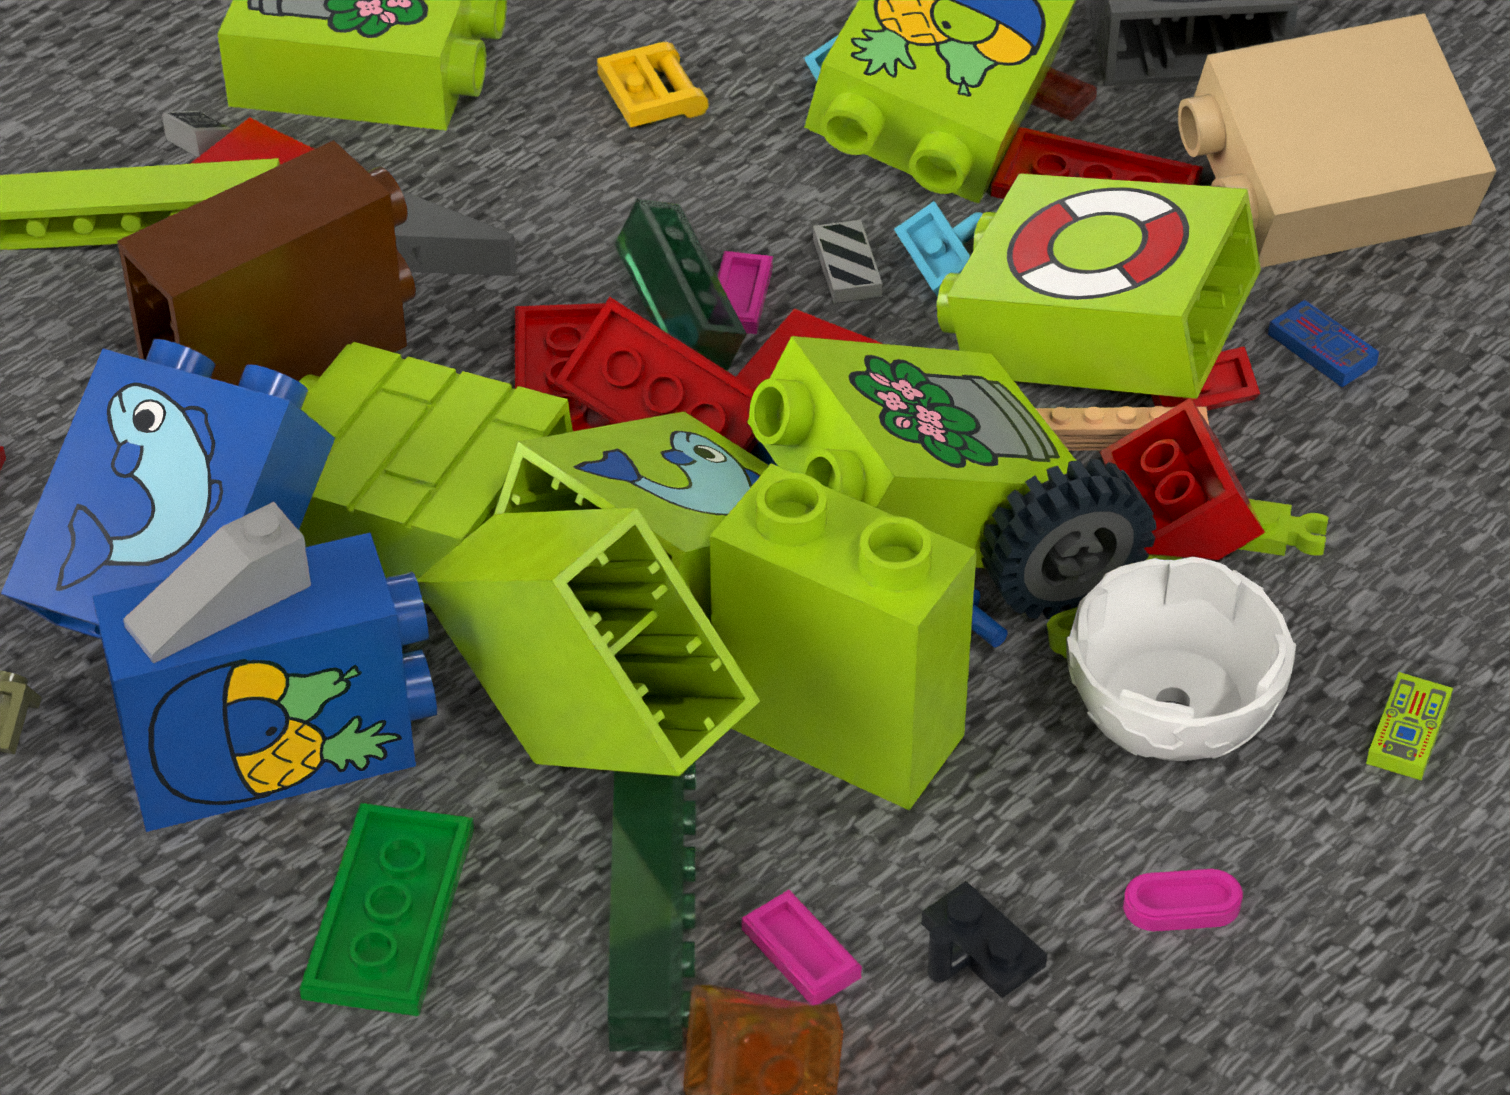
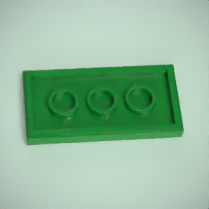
M360 803L300 986L301 1000L412 1016L420 1015L474 832L473 818Z

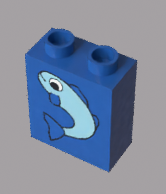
M155 339L146 360L102 349L1 594L54 625L101 640L92 596L166 579L222 526L272 502L280 508L299 530L335 440L334 436L301 410L308 393L307 387L287 375L257 365H246L238 386L211 379L215 368V363L211 359L188 347L162 339Z

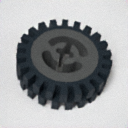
M1090 459L1085 468L1080 460L1070 461L1067 474H1063L1058 465L1047 469L1048 481L1041 484L1036 475L1025 481L1030 491L1024 496L1016 490L1009 494L1006 498L1012 506L1010 510L998 506L994 511L992 517L997 524H986L983 535L987 541L980 544V552L984 556L981 560L1008 606L1011 605L1015 612L1021 615L1025 611L1029 618L1038 619L1043 612L1045 617L1050 619L1060 612L1062 606L1065 607L1066 611L1078 607L1079 602L1103 579L1106 573L1120 566L1145 561L1149 555L1144 548L1153 547L1155 536L1151 532L1157 529L1156 521L1152 516L1154 513L1124 470L1120 471L1117 465L1108 462L1104 467L1100 460Z

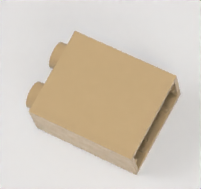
M1425 13L1207 55L1194 97L1183 99L1179 104L1178 125L1183 145L1192 157L1207 156L1216 178L1211 186L1248 189L1260 268L1471 225L1497 171Z

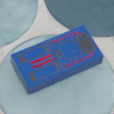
M1303 300L1270 321L1269 336L1341 387H1344L1377 365L1378 350L1306 300Z

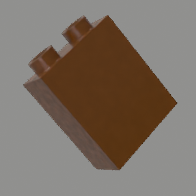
M333 140L117 240L139 359L146 360L155 339L171 341L195 350L211 359L215 363L211 379L238 386L246 365H257L272 369L299 382L304 376L310 374L321 377L347 344L351 345L353 342L394 353L407 347L403 304L415 297L416 288L409 266L398 252L396 246L395 227L405 223L408 217L406 201L396 180L386 169L380 166L366 171Z

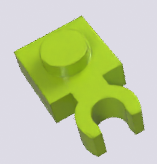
M1249 499L1265 533L1239 548L1240 550L1285 556L1286 545L1296 546L1298 550L1305 554L1323 555L1326 537L1321 535H1326L1329 517L1319 513H1307L1300 517L1290 516L1292 505Z

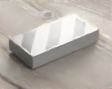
M854 220L813 226V241L833 303L882 297V281L862 221Z

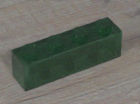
M637 199L614 245L653 324L728 371L747 333L681 205Z

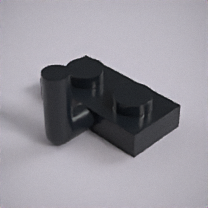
M967 881L922 911L921 924L930 932L928 976L936 983H943L965 967H968L1001 998H1004L1046 967L1047 953Z

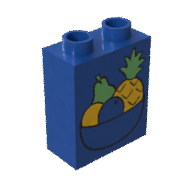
M371 533L305 547L311 582L310 587L154 664L127 631L123 619L164 580L92 596L125 750L146 832L416 766L411 721L436 716L437 703L431 674L423 651L420 649L402 654V646L428 640V623L421 592L414 573L408 572L385 578Z

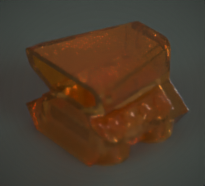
M713 984L693 986L683 1079L685 1094L837 1095L844 1030L836 1003L809 1005L808 1003Z

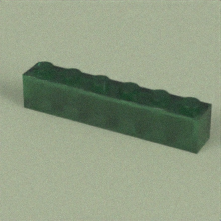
M696 761L680 776L614 771L607 1016L610 1052L683 1051V1028H695V991H683L684 978H695V941H684V929H696L695 893H684V882H696V847L685 846V836H696V800L685 801V790H696Z

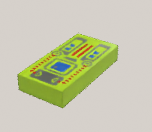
M1398 672L1371 743L1366 764L1422 781L1447 712L1453 688Z

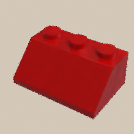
M1191 398L1100 451L1105 465L1111 462L1117 465L1120 471L1124 470L1154 513L1152 516L1156 521L1157 529L1151 531L1155 536L1153 547L1144 548L1148 554L1219 560L1265 533L1218 438Z

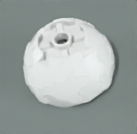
M1197 557L1179 560L1153 558L1120 566L1106 573L1103 579L1079 602L1070 636L1066 638V655L1072 684L1077 687L1091 720L1109 739L1134 755L1138 754L1143 757H1155L1168 761H1187L1209 757L1215 759L1239 748L1249 741L1271 719L1279 702L1281 703L1288 690L1296 643L1291 638L1283 615L1269 599L1262 587L1237 571H1231L1224 564ZM1164 701H1176V702L1181 703L1182 705L1176 704V703L1164 702Z

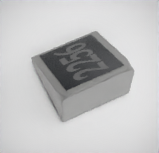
M200 111L165 112L162 115L166 140L196 157L202 155L232 131L230 127Z

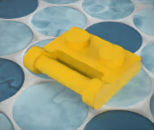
M660 42L597 58L598 75L630 128L681 114L688 118L700 116L709 107L706 95L700 88L694 87L679 63L680 55L670 42ZM653 68L665 74L675 92L668 93Z

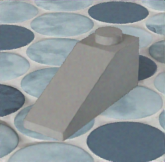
M274 502L222 526L123 619L125 628L154 664L310 587L311 582L304 536Z

